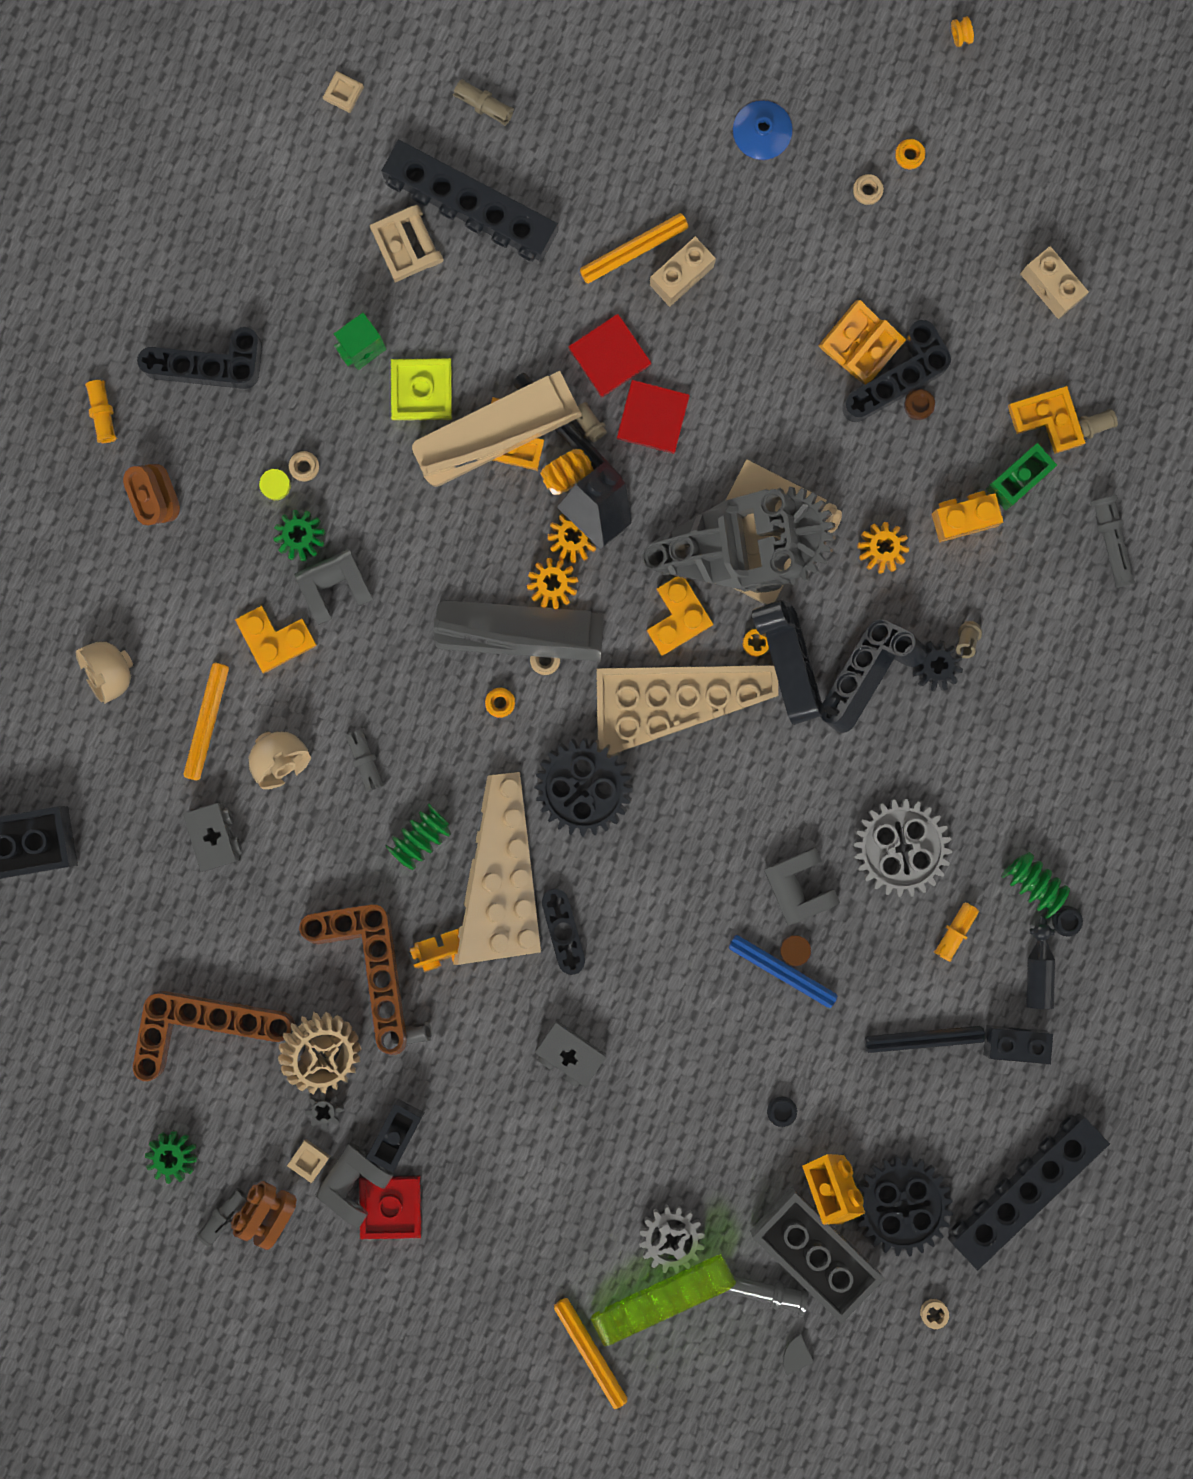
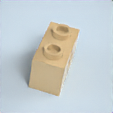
M695 236L650 277V286L670 307L714 268L716 258Z
M1051 246L1031 261L1020 273L1058 319L1089 293Z

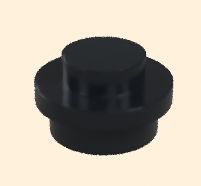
M1064 906L1053 914L1052 925L1058 934L1070 937L1076 935L1081 930L1083 918L1076 908Z
M779 1096L772 1099L768 1104L767 1116L775 1126L787 1127L796 1120L797 1107L790 1098Z

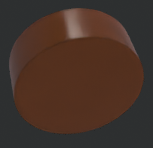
M924 389L912 391L905 399V412L914 420L928 418L935 409L933 395Z
M791 935L781 943L780 954L786 963L792 966H799L806 963L810 958L811 947L805 938L799 935Z

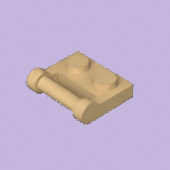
M419 205L411 206L369 225L395 282L444 261L441 252L436 251L421 218L423 213ZM406 222L411 223L425 253V256L417 259L402 226Z

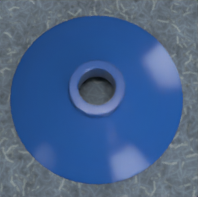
M755 101L743 107L737 114L733 124V137L736 145L745 155L753 159L768 160L777 157L788 147L792 137V123L787 112L776 103ZM760 123H766L769 126V129L767 131H761L758 128V125Z

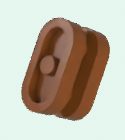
M162 465L132 466L126 470L123 477L124 487L134 514L140 523L149 526L171 522L178 517L180 512L179 501L168 472Z
M264 1181L253 1185L248 1192L247 1201L243 1208L232 1219L231 1228L233 1229V1235L244 1241H249L253 1237L254 1245L269 1250L276 1243L296 1207V1196L285 1190H281L276 1194V1187Z

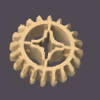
M313 1012L312 1020L309 1021L306 1017L302 1016V1024L300 1026L291 1023L293 1032L292 1034L283 1033V1038L286 1042L279 1044V1050L282 1054L278 1055V1061L282 1065L281 1071L283 1075L287 1076L288 1082L292 1085L296 1084L297 1088L301 1091L307 1088L309 1093L313 1095L318 1087L322 1093L326 1094L328 1086L331 1085L337 1090L338 1081L342 1080L348 1083L346 1074L356 1073V1068L353 1064L360 1062L358 1052L361 1051V1045L357 1042L358 1035L352 1030L350 1023L343 1022V1019L338 1015L332 1018L330 1013L327 1012L324 1013L321 1019L318 1013ZM305 1045V1051L300 1056L301 1060L297 1062L299 1052L301 1048ZM341 1045L340 1053L337 1059L334 1061V1055L339 1050L338 1047ZM313 1048H315L318 1052L322 1051L323 1054H325L326 1058H324L321 1054L317 1055Z

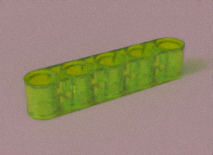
M716 1255L690 1267V1269H685L605 1307L604 1312L600 1313V1311L592 1314L590 1320L603 1346H609L728 1291L736 1285V1281L723 1255Z

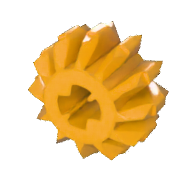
M573 449L546 465L540 474L547 489L549 488L554 495H560L573 488L575 484L594 471L591 466L590 459L584 454L582 449Z
M563 514L559 515L562 526L553 522L550 525L551 529L558 534H548V540L559 541L550 547L551 551L557 552L562 548L559 559L564 560L567 553H570L571 563H576L577 553L580 554L584 561L587 560L588 556L584 549L595 552L596 547L588 542L591 540L572 521H567ZM572 530L574 534H581L578 537L579 543L574 544L573 541L567 542L565 538H568L569 531Z
M884 522L880 531L879 527L874 523L870 526L871 533L864 531L861 534L862 538L867 542H859L857 548L867 550V552L861 554L859 559L862 561L868 557L871 561L866 567L868 570H871L877 563L879 574L884 573L885 565L893 572L896 570L895 562L902 565L906 561L901 554L908 553L909 547L902 546L900 543L906 541L908 537L907 535H902L899 538L896 536L900 530L899 526H895L890 532L889 523ZM884 541L889 544L887 549H890V553L887 551L883 554L879 553L878 549L880 546H876V544H881Z
M547 558L548 568L544 569L542 564L538 562L535 564V567L540 574L529 572L528 577L537 582L528 584L527 589L531 591L538 590L531 597L533 601H537L542 596L544 597L541 602L542 608H546L549 600H552L553 608L556 610L559 608L557 599L561 598L563 603L568 605L570 601L565 593L573 596L576 595L577 590L568 585L577 584L578 578H567L574 569L570 566L562 571L564 560L559 559L557 566L553 567L552 559ZM552 576L557 577V582L561 586L559 589L554 587V591H549L545 580L547 578L551 580Z

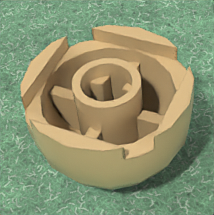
M95 642L76 650L78 664L81 669L85 668L89 678L87 682L100 702L105 704L126 691L131 680L129 668L133 667V663L125 650L120 652L116 646L108 642Z
M266 732L256 739V744L251 749L249 754V770L254 780L262 789H273L284 785L285 782L281 779L291 771L295 770L296 775L301 773L309 764L311 756L305 744L295 735L289 732Z

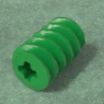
M430 803L427 804L430 811L429 815L422 811L418 813L422 821L421 823L410 820L413 830L401 829L404 837L403 840L394 836L392 840L395 847L391 848L385 845L389 852L403 866L411 870L416 868L413 858L421 862L425 860L422 850L430 854L434 851L431 841L438 845L443 843L440 833L448 837L451 835L448 827L449 823Z
M1029 852L1015 859L1001 874V878L1011 874L1013 877L1009 885L1012 887L1021 883L1022 886L1018 893L1022 895L1027 891L1031 892L1027 901L1031 903L1038 899L1040 902L1036 910L1041 911L1047 907L1049 910L1045 918H1049L1065 903L1070 888L1066 885L1059 887L1061 879L1058 877L1050 879L1052 871L1050 869L1041 871L1043 863L1039 860L1032 863L1034 855Z

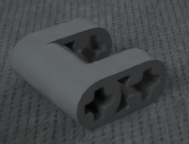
M349 548L294 574L318 625L332 619L320 591L339 582L347 580L359 606L373 600Z
M816 847L764 869L787 925L795 924L840 904L835 889L825 891L806 900L795 873L822 862Z
M348 1143L315 1195L343 1220L355 1227H360L368 1212L352 1199L348 1193L360 1175H363L376 1186L386 1188L393 1177V1173L366 1159L368 1152L354 1143Z

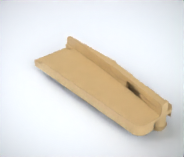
M558 371L416 440L412 445V450L424 478L432 486L438 487L581 417L582 413L561 372ZM477 459L476 462L469 463V464H466V465H463V466H460V467H457V468L455 467L456 465H460V464H463V463H466V462H469V461H472V460Z

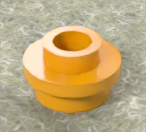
M906 139L897 146L895 159L904 169H916L925 159V148L915 139ZM908 150L913 151L915 158L907 159L905 152Z
M495 688L487 694L485 706L492 716L503 718L510 715L514 710L515 698L509 690ZM498 697H503L506 700L504 708L499 709L495 706L494 702Z

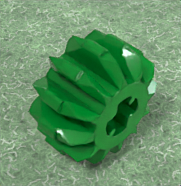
M297 510L292 511V520L285 514L282 515L281 518L286 523L285 526L276 524L274 527L282 533L273 538L276 543H283L278 551L281 554L289 551L288 558L292 561L296 558L298 552L301 561L307 560L306 551H309L312 556L316 557L318 553L313 548L314 544L319 547H323L325 544L322 540L316 538L326 534L323 528H317L321 523L320 519L316 517L310 521L311 513L309 511H305L301 519ZM297 529H301L306 533L305 536H302V542H298L293 538L294 535H297Z
M173 1130L169 1137L162 1132L158 1135L159 1141H150L149 1146L153 1151L146 1152L145 1158L153 1160V1162L147 1165L146 1168L147 1170L154 1168L158 1170L154 1175L156 1180L165 1174V1182L167 1184H170L174 1177L181 1182L185 1179L184 1173L191 1174L194 1171L190 1163L197 1162L198 1156L189 1154V1152L196 1148V1144L185 1145L189 1138L187 1134L178 1140L176 1130ZM170 1151H172L174 1157H177V1160L173 1163H170V1158L165 1157Z

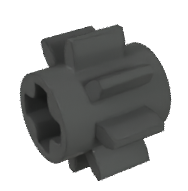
M321 1093L319 1101L315 1097L309 1099L313 1108L308 1109L305 1114L312 1115V1127L317 1123L323 1124L324 1131H327L330 1121L337 1125L340 1123V1119L336 1114L344 1111L345 1108L337 1106L338 1095L331 1099L327 1097V1093ZM327 1104L331 1108L328 1112L330 1115L326 1114L322 1117L319 1114L321 1111L320 1107H324Z

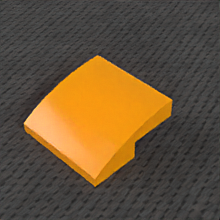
M856 300L818 346L850 374L866 385L876 377L906 339L886 320H880L861 300Z

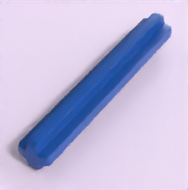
M735 935L730 942L729 949L827 1008H831L838 997L836 993L742 937Z

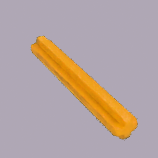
M679 213L581 267L580 274L586 283H590L685 231L688 228L686 218L682 213Z
M213 663L211 666L183 773L187 779L199 780L201 778L229 667L223 664Z
M561 1299L554 1305L555 1312L614 1409L622 1407L627 1403V1396L569 1299Z

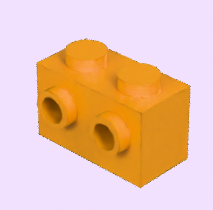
M985 491L968 495L969 500L957 503L956 499H951L939 503L940 508L932 513L939 543L1001 525L1003 518L996 493L986 495Z
M827 1154L802 1166L823 1225L842 1224L865 1214L863 1196L859 1189L856 1188L852 1177L853 1169L845 1155Z

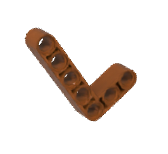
M365 905L305 916L300 922L299 931L304 939L313 944L362 938L376 1044L382 1052L388 1055L400 1054L406 1047L407 1037L389 914L381 906ZM375 912L381 913L383 916L382 923L377 927H370L368 925L369 916ZM344 917H350L352 919L351 929L346 932H340L338 929L339 921ZM314 922H321V933L316 937H310L308 933L309 926ZM378 942H384L387 946L386 953L382 957H374L372 955L373 946ZM382 972H388L391 976L389 985L379 988L376 985L377 976ZM386 1002H392L395 1006V1012L390 1018H382L380 1015V1008ZM395 1032L399 1037V1043L395 1048L387 1049L384 1045V1038L388 1033Z
M160 991L150 995L145 1000L134 1055L133 1072L142 1081H151L164 1072L173 1024L281 1042L284 1041L283 1034L280 1035L274 1031V1020H283L287 1025L286 1033L291 1034L293 1032L291 1023L295 1024V1021L286 1012ZM156 998H161L166 1002L167 1010L164 1014L158 1013L155 1010L154 1002ZM186 1003H191L196 1007L197 1015L194 1019H190L184 1014ZM216 1008L226 1012L227 1020L225 1024H219L214 1020L213 1013ZM245 1014H252L256 1017L257 1026L255 1029H248L244 1025L243 1018ZM151 1028L160 1031V1043H153L149 1039V1030ZM145 1058L152 1059L155 1062L156 1070L154 1073H148L144 1070L143 1062Z

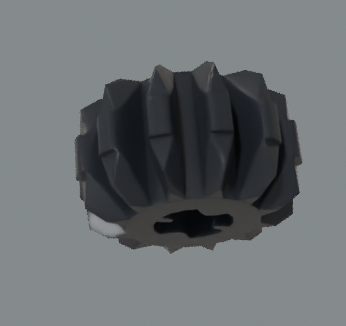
M942 640L937 643L936 648L932 641L926 643V658L918 665L920 669L912 672L913 677L922 674L923 678L918 683L920 687L930 681L929 691L931 692L936 690L938 684L942 691L947 690V681L951 684L958 682V679L952 673L959 674L963 672V668L954 665V663L961 661L962 657L959 655L952 658L951 654L956 648L952 645L944 651L945 642ZM940 659L941 662L939 664L943 663L944 669L936 674L933 672L935 668L931 669L930 663Z

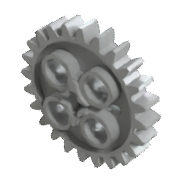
M903 799L901 807H898L896 800H891L890 809H887L881 803L879 804V814L873 810L868 811L872 819L870 822L861 819L860 822L865 827V830L855 831V834L861 837V842L852 843V846L860 848L861 852L853 855V858L862 859L863 863L857 867V870L867 869L868 873L864 877L865 881L873 878L876 879L873 885L874 889L877 890L882 885H885L884 894L889 895L892 889L895 888L896 897H901L903 890L906 889L908 895L913 897L915 887L921 893H925L924 883L927 882L935 886L936 882L933 876L944 877V873L939 867L940 865H950L947 860L943 859V856L952 853V850L944 848V844L952 839L950 837H942L941 833L948 827L937 826L941 818L940 815L933 816L932 818L929 817L931 807H926L921 812L920 802L918 801L913 804L912 808H909L908 799ZM897 821L900 822L902 842L909 845V849L904 852L906 863L909 867L908 875L904 873L902 853L895 850V847L900 845L899 836L895 828V822ZM912 822H917L921 827V834L916 839L910 838L907 834V827ZM883 827L888 828L892 834L890 842L885 845L881 844L877 839V833ZM921 851L926 855L927 863L923 868L918 869L913 864V857L917 852ZM889 857L894 858L897 862V869L892 874H887L883 869V863Z

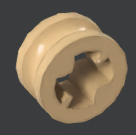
M929 1299L922 1304L920 1316L924 1324L929 1328L940 1329L947 1324L949 1311L942 1301ZM932 1307L936 1310L942 1309V1313H939L941 1318L937 1321L934 1318L927 1319V1315H930L928 1310Z

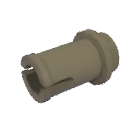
M587 402L580 404L578 408L582 416L576 420L586 433L585 438L596 442L607 433L605 430L606 425L604 422L600 423Z
M1107 409V411L1090 417L1086 415L1081 416L1079 424L1083 437L1091 439L1096 433L1117 427L1118 421L1115 412L1112 409Z
M966 621L958 629L960 638L956 647V653L960 655L963 648L961 657L971 658L976 653L977 641L982 637V629L978 623Z

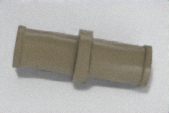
M464 79L457 83L454 89L455 93L453 94L455 98L474 107L475 112L480 115L485 113L504 126L508 124L513 115V107H509L492 97V93L488 90L483 92Z

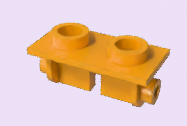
M460 928L441 934L444 944L441 947H438L435 937L414 943L415 946L410 948L413 959L419 958L420 961L414 964V967L418 969L423 967L424 972L441 967L440 961L450 957L454 962L455 954L458 953L460 938L458 935Z

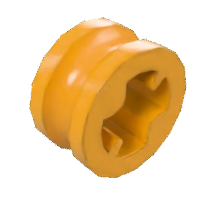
M968 16L963 17L961 22L957 19L952 20L951 31L955 45L961 47L963 42L972 44L974 32L970 18Z
M757 629L750 630L743 638V648L750 656H762L769 649L767 638L760 635ZM756 634L760 640H764L765 645L764 647L760 646L761 651H754V647L748 645V639H753L752 635Z

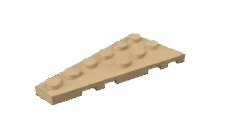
M774 666L597 669L599 749L603 750L609 744L610 750L608 754L612 755L777 697L778 679Z
M520 772L487 776L481 809L483 813L480 831H477L475 843L478 844L475 859H472L464 902L466 908L463 926H460L458 937L460 942L453 965L541 952Z

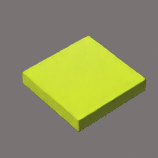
M451 358L391 359L392 420H452Z

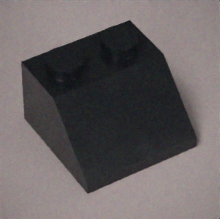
M605 462L575 484L557 507L600 550L632 523L626 483Z

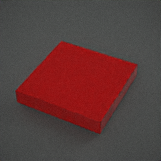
M619 314L568 346L569 351L601 398L651 366L650 360Z
M632 380L617 439L675 454L690 395Z
M421 1175L393 1176L386 1188H380L365 1177H359V1204L368 1212L367 1217L360 1226V1239L421 1238Z

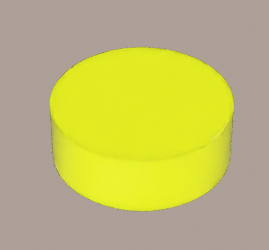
M270 469L261 476L259 486L261 492L267 498L281 500L288 495L291 482L283 471Z

